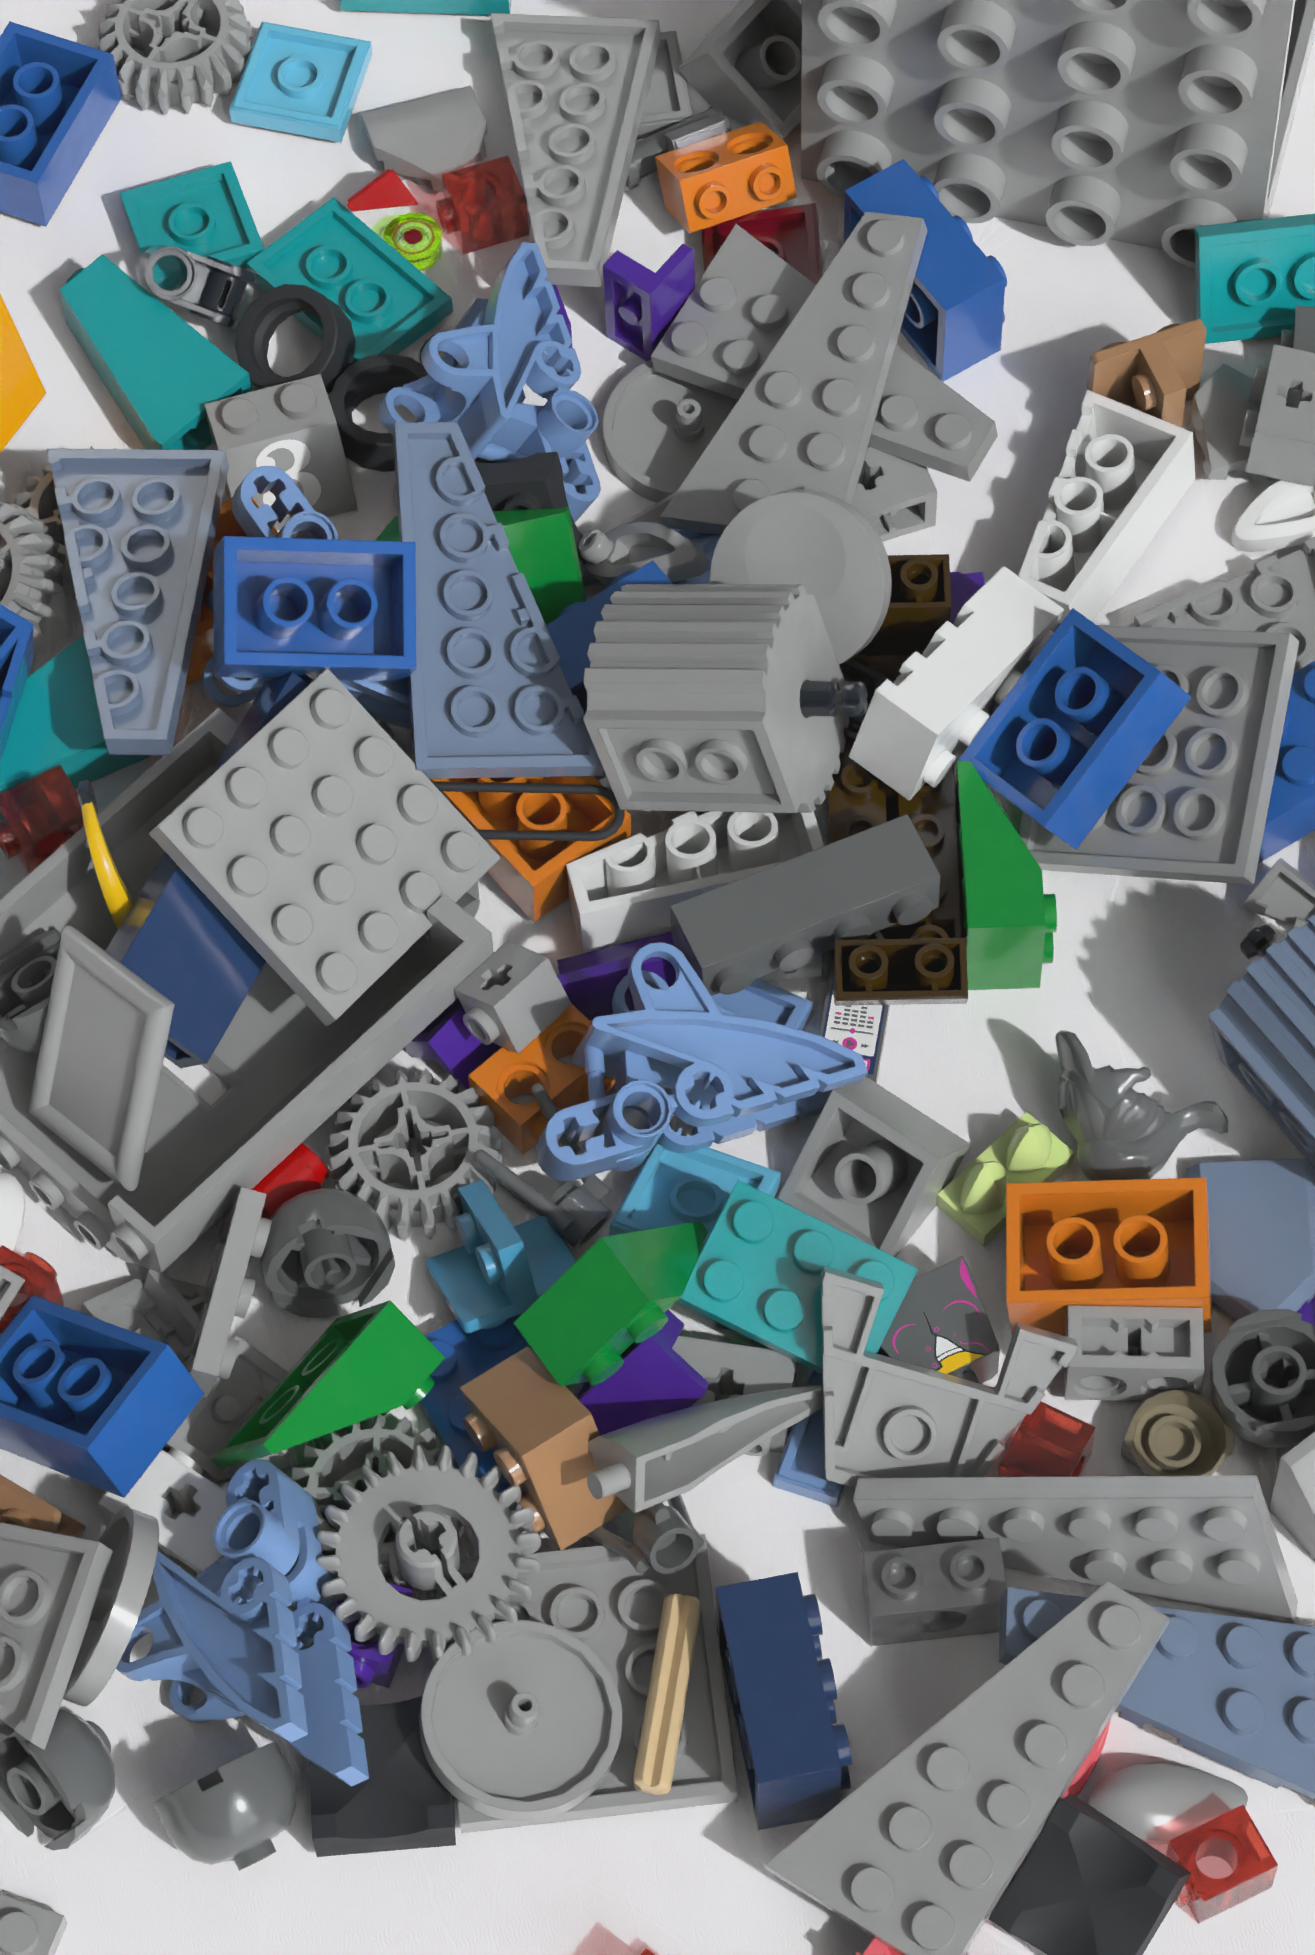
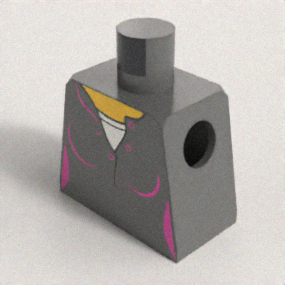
M963 1256L913 1280L877 1354L979 1384L992 1379L998 1373L999 1345L968 1264Z

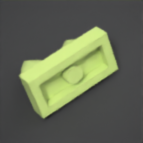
M1026 1112L937 1194L936 1206L985 1247L1006 1227V1183L1054 1182L1073 1164L1074 1151L1050 1132L1048 1126L1041 1124Z

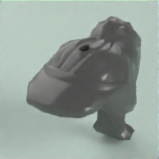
M1060 1030L1056 1033V1048L1062 1069L1058 1097L1060 1113L1067 1128L1078 1141L1077 1159L1084 1175L1091 1181L1151 1179L1164 1167L1178 1144L1187 1134L1198 1128L1211 1129L1220 1134L1228 1133V1118L1217 1103L1203 1101L1172 1114L1165 1112L1164 1107L1159 1106L1156 1100L1148 1098L1145 1093H1139L1132 1089L1135 1083L1143 1082L1150 1078L1149 1068L1144 1066L1139 1069H1114L1110 1065L1094 1068L1086 1049L1075 1033L1067 1030Z

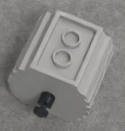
M626 584L621 587L622 591H615L610 597L612 604H605L601 611L603 621H597L593 632L596 640L595 643H590L587 652L590 668H585L583 683L587 690V711L583 720L620 810L811 813L816 810L815 804H822L826 798L824 791H831L834 785L832 775L839 772L841 765L839 753L844 752L846 745L844 728H848L849 717L865 715L868 707V691L866 685L862 682H845L814 594H806L803 584Z

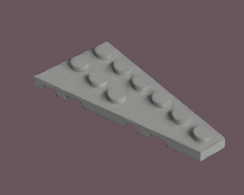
M0 1522V1720L12 1727L14 1731L25 1739L45 1750L113 1550L97 1541Z

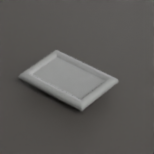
M66 926L61 934L28 1112L128 1191H134L139 1183L175 1004L72 926Z

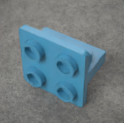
M482 1179L458 1188L464 1214L456 1216L455 1221L464 1245L425 1261L429 1276L466 1333L497 1327L508 1318L524 1313L576 1262L556 1230L547 1222L548 1218L546 1216H540L513 1226Z

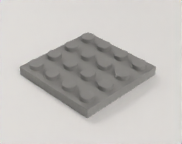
M1097 625L1164 673L1192 698L1077 850L1050 832L1024 811L1019 836L1042 870L1254 885L1300 641L1291 633Z
M326 669L148 833L326 1027L336 1021L432 926L427 917V910L444 894L456 903L500 859V856L422 771L416 770V764L329 669Z
M700 1534L704 1544L698 1549L693 1561L683 1570L673 1574H662L652 1566L645 1572L638 1573L628 1559L604 1545L532 1553L525 1556L537 1559L541 1568L540 1573L536 1577L520 1580L531 1587L533 1597L525 1603L509 1602V1604L516 1610L518 1620L541 1622L567 1631L588 1645L599 1656L612 1675L620 1696L623 1722L621 1739L613 1763L604 1780L587 1799L574 1808L546 1819L511 1821L485 1815L457 1799L461 1833L738 1802L705 1534ZM479 1559L460 1561L458 1572L466 1582L473 1576ZM437 1590L438 1599L444 1598ZM669 1594L688 1595L699 1600L701 1613L671 1790L665 1795L647 1794L635 1789L633 1776L663 1603Z

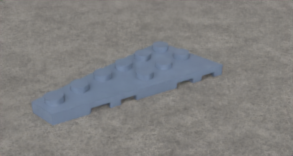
M395 422L393 444L399 542H416V670L408 676L413 762L416 764V770L422 771L428 779L604 776L605 771L583 720L585 716L577 696H573L559 665L560 656L523 573H519L509 550L510 542L502 524L496 521L484 493V482L458 423Z
M46 449L53 475L54 490L61 515L64 540L108 752L112 755H172L229 470L225 450Z
M1007 1587L1000 1597L999 1663L1007 1665L1088 1597ZM1151 1606L1169 1617V1625L1116 1710L1120 1711L1118 1717L1140 1727H1143L1145 1723L1178 1737L1177 1744L1276 1789L1283 1785L1315 1800V1627Z

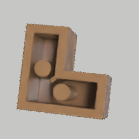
M528 1346L460 1387L470 1412L469 1415L462 1418L463 1424L470 1438L482 1453L489 1449L494 1451V1459L507 1481L514 1485V1487L520 1486L521 1499L515 1508L516 1511L525 1507H531L534 1510L535 1519L528 1528L530 1532L538 1533L543 1530L562 1551L629 1509L615 1494L599 1500L591 1494L587 1485V1476L589 1473L597 1471V1468L589 1452L588 1444L590 1440L600 1436L592 1414L566 1386L560 1387L542 1361Z

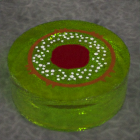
M407 213L393 219L384 231L383 239L420 271L435 265L442 255L443 241L441 228L433 218L425 214Z

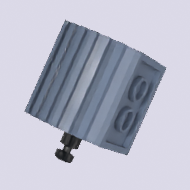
M1315 915L1308 918L1309 923L1301 928L1296 926L1287 932V937L1279 944L1274 942L1278 934L1271 926L1265 924L1252 929L1240 943L1241 952L1247 959L1257 955L1262 958L1258 962L1255 959L1245 968L1246 974L1239 981L1235 979L1226 989V997L1218 1008L1208 1015V1019L1221 1062L1315 1169Z

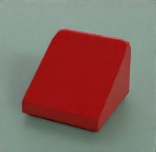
M388 168L350 197L346 205L351 212L413 206L419 203L393 169L390 171Z

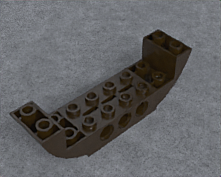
M949 554L888 555L892 586L887 614L872 641L852 659L895 681L901 674L899 670L902 664L915 651L921 655L923 654L935 632L947 620L951 623ZM840 664L845 682H862L866 685L869 707L875 690L881 684ZM849 721L848 728H844L845 749L844 752L839 753L840 769L838 774L832 775L834 785L831 791H827L828 845L908 814L940 874L938 908L933 909L925 918L909 925L897 923L874 932L867 940H835L834 949H831L835 1006L966 1004L968 1000L966 938H961L954 763L936 787L933 788L928 783H925L909 801L849 757L861 727Z

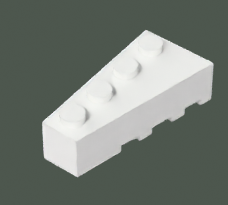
M1090 390L1086 391L1081 405L1082 414L1077 428L1072 429L1066 445V458L1059 476H1055L1048 493L1049 503L1043 520L1038 521L1018 575L1064 608L1056 629L1072 608L1094 622L1195 480L1193 432Z
M1003 566L963 605L955 619L954 625L947 620L935 632L922 655L915 651L902 664L899 670L901 674L894 683L886 679L875 690L849 757L909 801L925 783H928L933 788L936 787L955 762L956 756L952 752L961 742L967 746L971 744L991 717L987 714L996 702L1002 703L1023 675L1022 673L1053 635L1064 608Z
M690 811L672 819V826L669 829L647 838L639 833L566 864L570 910L582 954L671 932V905L824 847L814 811L811 813L707 812L700 816H697L694 811Z

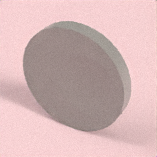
M652 360L639 365L616 385L605 406L603 442L612 470L636 494L655 503L677 492L738 400L654 370Z
M787 490L769 495L748 505L724 529L714 550L710 569V584H803L806 594H814L839 665L860 653L872 641L883 624L890 603L891 569L888 555L878 533L864 515L852 505L834 495L816 490Z
M130 1507L121 1509L113 1517L98 1542L113 1550V1554L63 1696V1700L80 1706L91 1704L102 1692L114 1673L134 1631L152 1578L159 1543L158 1520L154 1516Z
M517 1620L515 1623L509 1621L493 1623V1626L496 1630L497 1640L493 1643L486 1642L485 1636L475 1629L470 1632L471 1655L464 1656L463 1650L455 1641L443 1653V1656L438 1659L427 1679L420 1704L419 1733L423 1752L429 1766L441 1784L454 1797L472 1809L488 1816L511 1821H534L550 1818L574 1808L587 1799L604 1780L619 1746L623 1725L622 1706L612 1675L603 1661L588 1645L567 1631L555 1626L529 1620Z

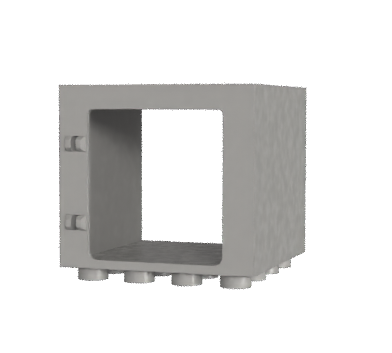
M802 0L801 179L820 182L829 192L844 198V191L904 159L919 177L925 176L932 182L938 193L939 201L952 216H960L965 223H983L994 217L1049 227L1059 238L1081 246H1096L1111 239L1162 249L1178 263L1195 268L1196 226L1269 218L1315 37V0Z

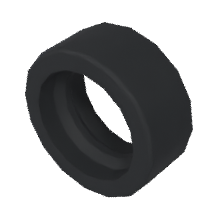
M283 284L265 291L248 306L238 324L235 350L239 366L249 373L250 382L260 389L321 374L328 395L332 392L335 380L352 365L356 341L351 321L337 304L306 285ZM302 311H308L316 315L322 322L324 330L322 347L314 362L304 371L290 377H282L274 373L269 367L267 359L269 341L276 328L289 316Z
M395 354L368 356L350 365L335 380L329 401L337 422L345 457L363 468L382 472L395 471L393 435L390 432L378 433L365 430L353 422L352 412L362 401L376 394L387 393L393 388L402 387L404 384L414 382L428 375L421 363L413 358Z

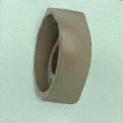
M1171 1390L1159 1393L1145 1400L1137 1409L1124 1436L1121 1456L1147 1476H1212L1220 1468L1225 1458L1232 1454L1235 1436L1234 1431L1224 1424L1215 1405L1208 1398L1191 1391Z

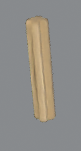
M669 1594L663 1603L633 1776L635 1789L647 1794L665 1795L671 1790L701 1613L699 1600L688 1595Z

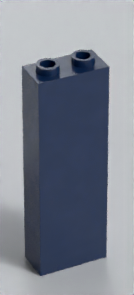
M291 672L265 681L210 776L314 679L306 675L298 676ZM165 851L106 949L108 954L175 1004L164 1057L179 1068L208 1063L266 963V960Z

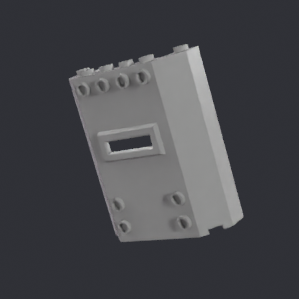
M220 708L215 710L174 746L172 755H164L97 815L117 871L121 874L134 902L164 853V850L148 833L208 779L239 727V724ZM84 826L0 899V960L21 943L44 932L57 930L61 935L63 928L66 926H72L82 932L88 939L106 951L118 929L108 909L96 875ZM444 894L427 910V917L432 926L336 1021L327 1027L266 962L208 1063L203 1064L230 1087L223 1096L211 1106L166 1066L162 1065L139 1183L134 1191H128L28 1112L39 1056L12 1048L0 1036V1164L7 1170L17 1166L31 1178L29 1185L44 1204L53 1210H56L61 1205L76 1219L73 1222L76 1229L94 1248L101 1250L106 1245L123 1261L162 1273L231 1209L241 1187L254 1188L458 998L454 988L493 954L492 934L486 927Z

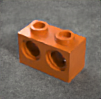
M762 121L655 156L665 209L689 233L797 198L788 145Z
M574 1005L567 1008L520 1053L517 1054L502 1047L468 1075L469 1088L473 1087L474 1091L478 1094L479 1106L489 1105V1108L494 1113V1127H497L501 1134L523 1155L538 1143V1139L548 1121L537 1101L526 1105H519L511 1102L514 1097L521 1094L533 1095L531 1088L534 1084L539 1083L543 1085L558 1111L589 1101L588 1078L585 1068L575 1064H563L558 1061L566 1055H573L592 1023ZM604 1075L605 1095L615 1083L614 1078Z

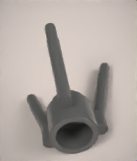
M539 1083L534 1084L531 1088L532 1094L546 1120L549 1122L554 1114L559 1111L543 1085ZM565 1134L561 1135L559 1139L562 1146H570L574 1154L577 1155L580 1151L579 1145L577 1143H569ZM480 1149L474 1153L475 1160L496 1177L498 1185L539 1216H546L548 1218L547 1222L574 1249H578L597 1234L612 1215V1211L602 1202L611 1190L595 1174L581 1178L584 1184L579 1187L572 1181L565 1182L547 1199L486 1151Z
M681 1495L667 1500L669 1506H665L661 1502L640 1511L636 1515L633 1522V1545L601 1526L587 1534L588 1537L628 1559L638 1573L645 1572L651 1566L662 1574H673L681 1571L693 1561L698 1549L704 1544L703 1538L693 1527Z

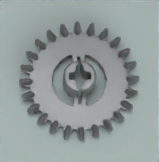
M416 1445L413 1449L411 1468L404 1469L394 1453L389 1451L386 1455L388 1473L386 1477H380L367 1464H364L361 1468L362 1479L366 1488L364 1492L353 1488L348 1483L341 1484V1496L349 1510H343L333 1505H328L325 1509L327 1521L339 1532L321 1530L317 1533V1540L321 1543V1548L334 1555L321 1556L316 1561L320 1567L336 1577L322 1585V1596L329 1601L345 1600L336 1607L335 1616L346 1623L360 1619L354 1628L355 1640L359 1642L367 1641L376 1634H379L378 1649L381 1655L390 1654L400 1643L405 1645V1655L408 1662L416 1661L423 1647L430 1648L432 1656L437 1662L447 1650V1645L453 1644L456 1641L463 1650V1655L469 1656L472 1653L471 1631L476 1629L485 1636L486 1642H495L497 1634L492 1622L494 1620L499 1622H517V1612L509 1602L525 1603L533 1597L531 1587L520 1580L534 1578L541 1571L540 1563L537 1559L525 1557L540 1548L541 1537L537 1532L522 1533L533 1524L535 1519L534 1510L531 1507H525L512 1512L521 1499L520 1486L514 1487V1485H511L503 1492L497 1493L502 1481L500 1467L495 1465L485 1476L480 1479L477 1478L478 1459L474 1452L468 1455L466 1461L459 1469H454L452 1467L450 1448L444 1445L435 1466H428L422 1448ZM443 1514L457 1518L469 1528L479 1546V1561L473 1576L467 1582L458 1572L460 1568V1553L457 1531L453 1523ZM390 1530L396 1535L399 1568L404 1579L413 1587L424 1591L438 1590L444 1598L417 1600L400 1594L386 1582L379 1567V1551L386 1534ZM415 1539L420 1545L425 1544L431 1551L440 1548L441 1561L436 1554L431 1555L424 1548L416 1551Z

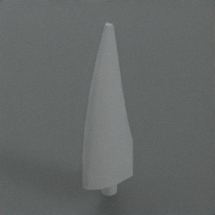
M822 1385L771 1390L700 1404L646 1419L590 1440L588 1444L589 1452L597 1468V1471L589 1473L587 1476L588 1488L593 1497L598 1500L615 1494L634 1513L686 1493L717 1470L760 1443L822 1409Z

